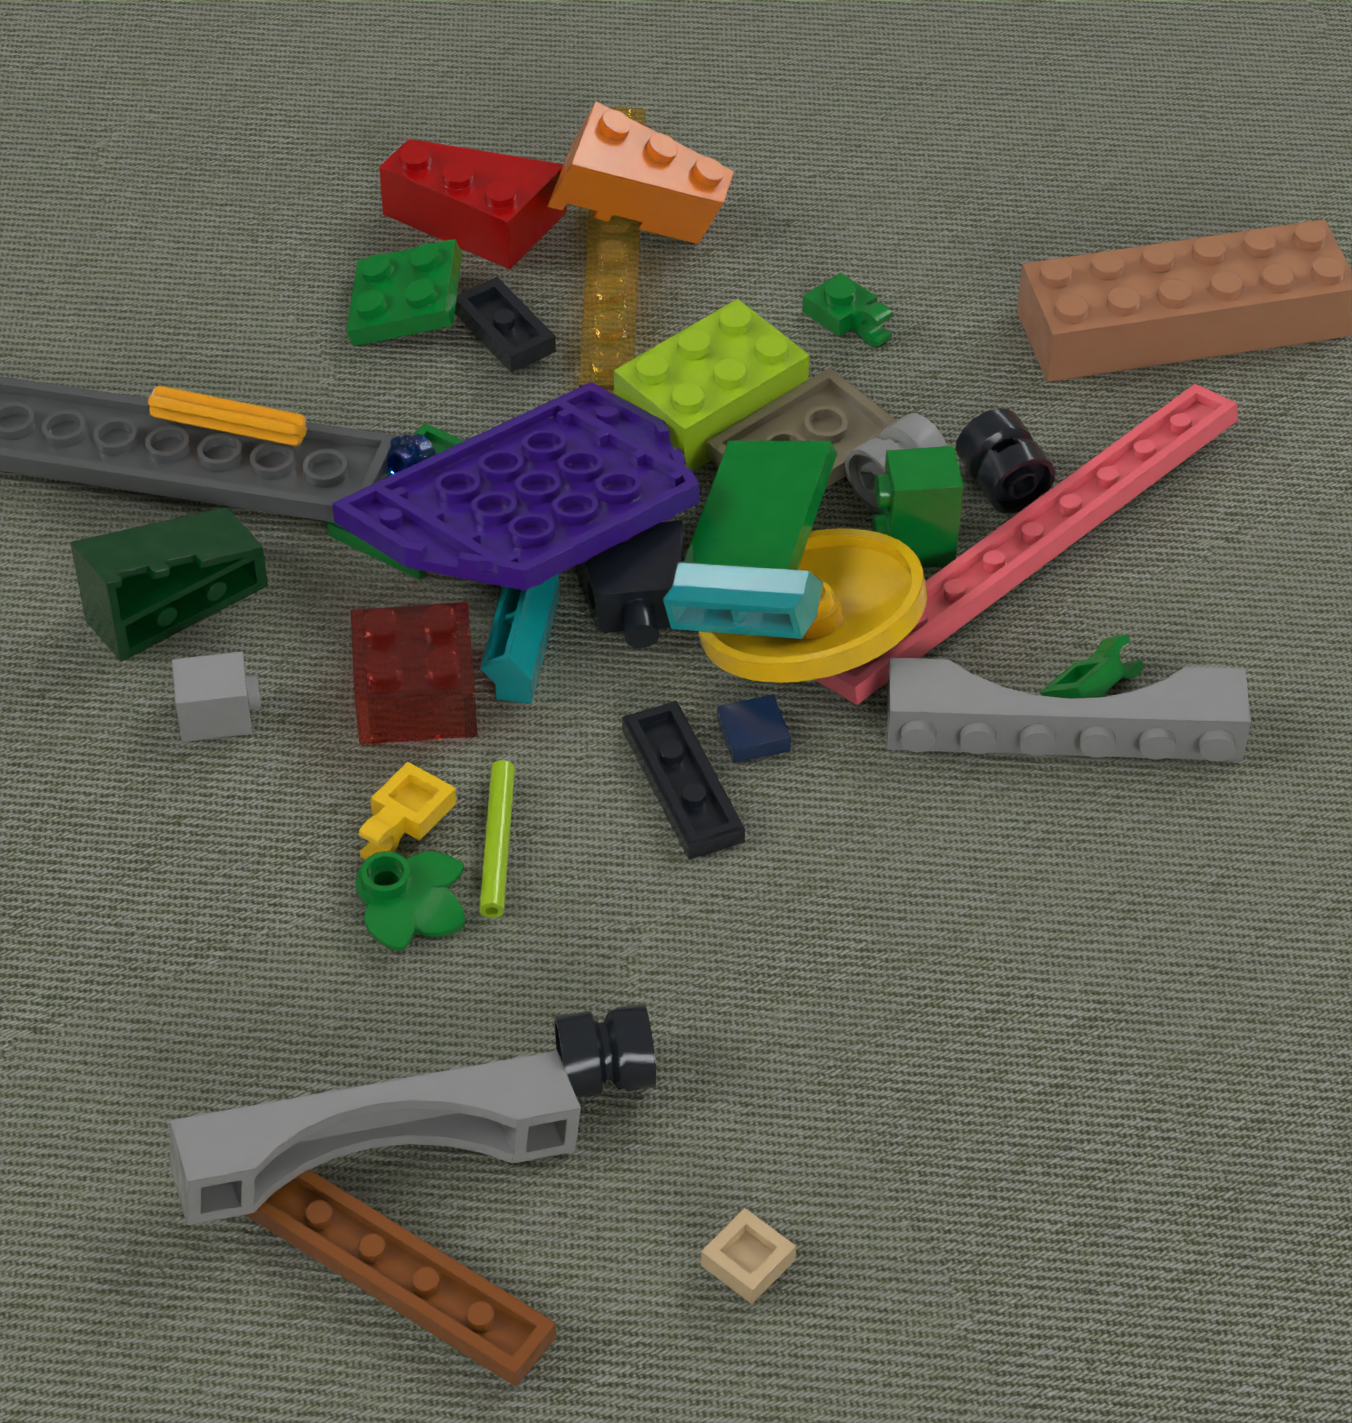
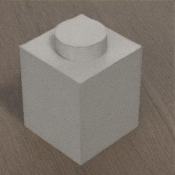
M243 651L172 659L175 705L182 742L253 734L250 710L262 709L258 674L246 675Z

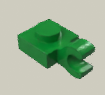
M841 272L803 295V313L839 337L852 330L865 343L874 348L879 347L892 338V333L881 326L882 323L892 318V311L883 303L877 302L876 295Z
M1128 634L1107 637L1100 642L1092 656L1085 660L1075 661L1046 686L1040 694L1041 696L1067 699L1109 696L1107 690L1119 680L1138 676L1143 670L1144 664L1142 660L1127 661L1122 664L1120 650L1130 641Z

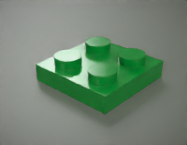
M455 239L438 243H426L411 249L388 254H375L369 258L357 260L346 333L353 346L453 326L462 261V252Z

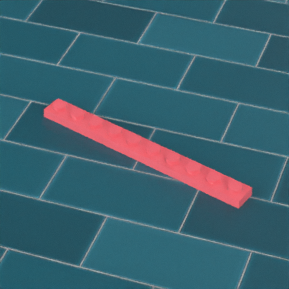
M1192 385L926 580L928 595L924 613L913 630L897 645L881 656L859 667L815 680L858 705L888 683L890 657L921 658L1237 422L1238 403L1200 385Z

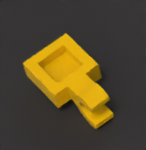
M407 761L371 797V814L374 816L370 817L359 830V836L369 841L360 851V857L366 860L378 852H395L404 833L420 841L456 805V788Z

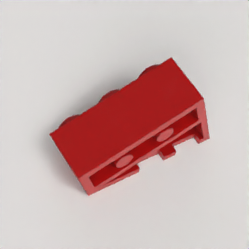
M408 139L379 166L383 215L443 241L455 239L459 248L510 270L567 213V204L563 211L548 207L564 164Z

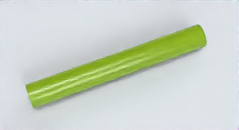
M498 760L491 766L479 908L481 915L487 918L501 917L504 914L515 777L514 764L506 760Z

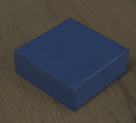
M774 694L717 706V722L733 763L790 751L791 736Z

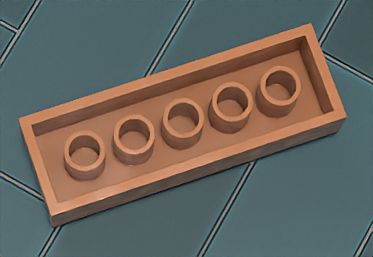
M1326 220L1306 221L1022 263L1017 313L1047 382L1351 336L1352 270Z

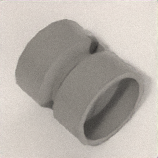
M916 413L906 414L884 428L879 438L872 436L848 453L845 459L847 478L861 501L872 510L881 513L882 509H878L876 503L875 476L885 472L886 451L948 445L940 431L927 418Z

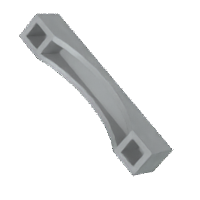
M891 657L889 659L886 695L887 750L969 752L972 754L1006 753L1029 754L1033 756L1070 755L1093 758L1135 757L1154 760L1167 758L1243 761L1251 725L1245 668L1186 666L1168 678L1136 691L1107 697L1067 699L1033 695L1002 687L970 673L949 659Z
M558 1051L535 1055H521L507 1060L468 1067L459 1066L446 1071L407 1078H393L385 1082L346 1089H331L318 1094L279 1101H265L257 1105L212 1113H198L190 1117L170 1120V1168L187 1225L254 1213L275 1191L301 1173L333 1158L369 1148L404 1144L450 1146L484 1153L512 1164L575 1152L581 1108L567 1073L564 1071Z

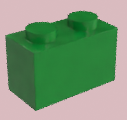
M941 446L887 450L885 472L875 476L876 503L878 509H882L881 514H874L872 516V531L891 536L906 544L917 555L922 568L947 566L956 559L963 496V482L955 447Z

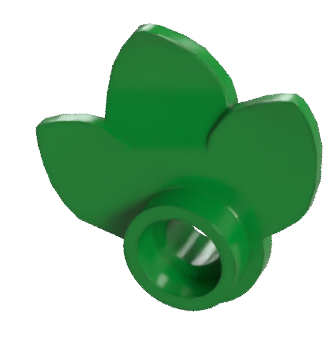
M389 851L378 852L368 857L357 872L355 885L359 899L367 905L364 920L370 935L388 949L404 951L412 941L415 932L425 937H444L464 928L465 915L463 908L448 889L461 877L464 871V864L449 855L435 851H424L407 859L400 854ZM383 884H392L389 886H381Z

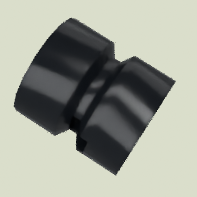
M996 408L980 414L963 428L956 441L955 451L971 476L977 480L981 490L992 506L1002 513L1022 511L1048 492L1054 483L1056 471L1053 464L1038 443L1033 441L1030 432L1017 414L1009 409Z
M645 1004L615 1007V1010L607 1013L604 1022L601 1023L590 1011L554 1016L556 1051H558L564 1071L567 1073L576 1098L601 1095L607 1080H611L618 1090L632 1091L656 1087L654 1044Z

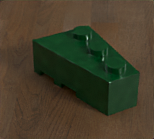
M227 507L70 542L85 621L120 662L268 586L263 546Z

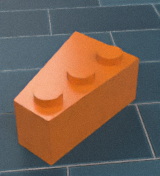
M595 101L570 146L548 207L562 211L566 204L594 210L593 218L609 222L612 215L639 221V230L699 244L724 204L734 171L721 165L715 159L705 157L674 141L671 137L658 133L628 118L624 113L610 109Z

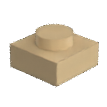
M746 1208L701 1251V1266L751 1304L796 1259V1245Z

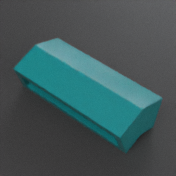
M678 562L673 586L663 601L671 629L802 639L816 619L823 582L811 572L803 570Z
M559 574L546 580L543 584L526 591L503 586L480 669L495 683L496 700L532 704L560 599Z

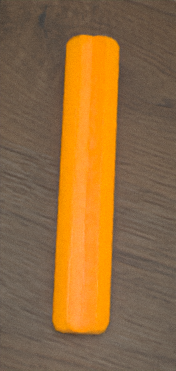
M162 385L155 387L148 399L150 415L157 419L293 447L301 445L307 433L306 417L300 413Z

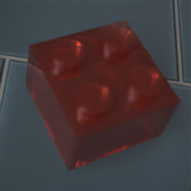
M468 602L350 610L354 698L359 745L478 736Z

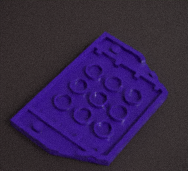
M590 382L332 503L334 523L405 567L526 591L698 504L699 482L692 470L685 466V457L681 450L673 447L670 441V432L665 421Z

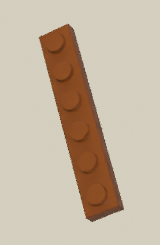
M310 1169L275 1191L254 1213L245 1214L515 1387L557 1337L556 1323Z

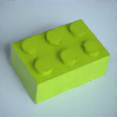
M737 298L613 370L614 394L665 421L670 432V441L673 447L681 450L685 457V466L693 472L711 461L706 457L708 440L806 382L809 378L810 355Z

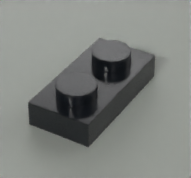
M498 277L457 295L456 316L511 373L556 352V336Z

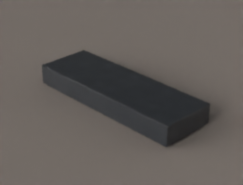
M670 702L622 717V731L688 860L744 843L745 828L678 702Z

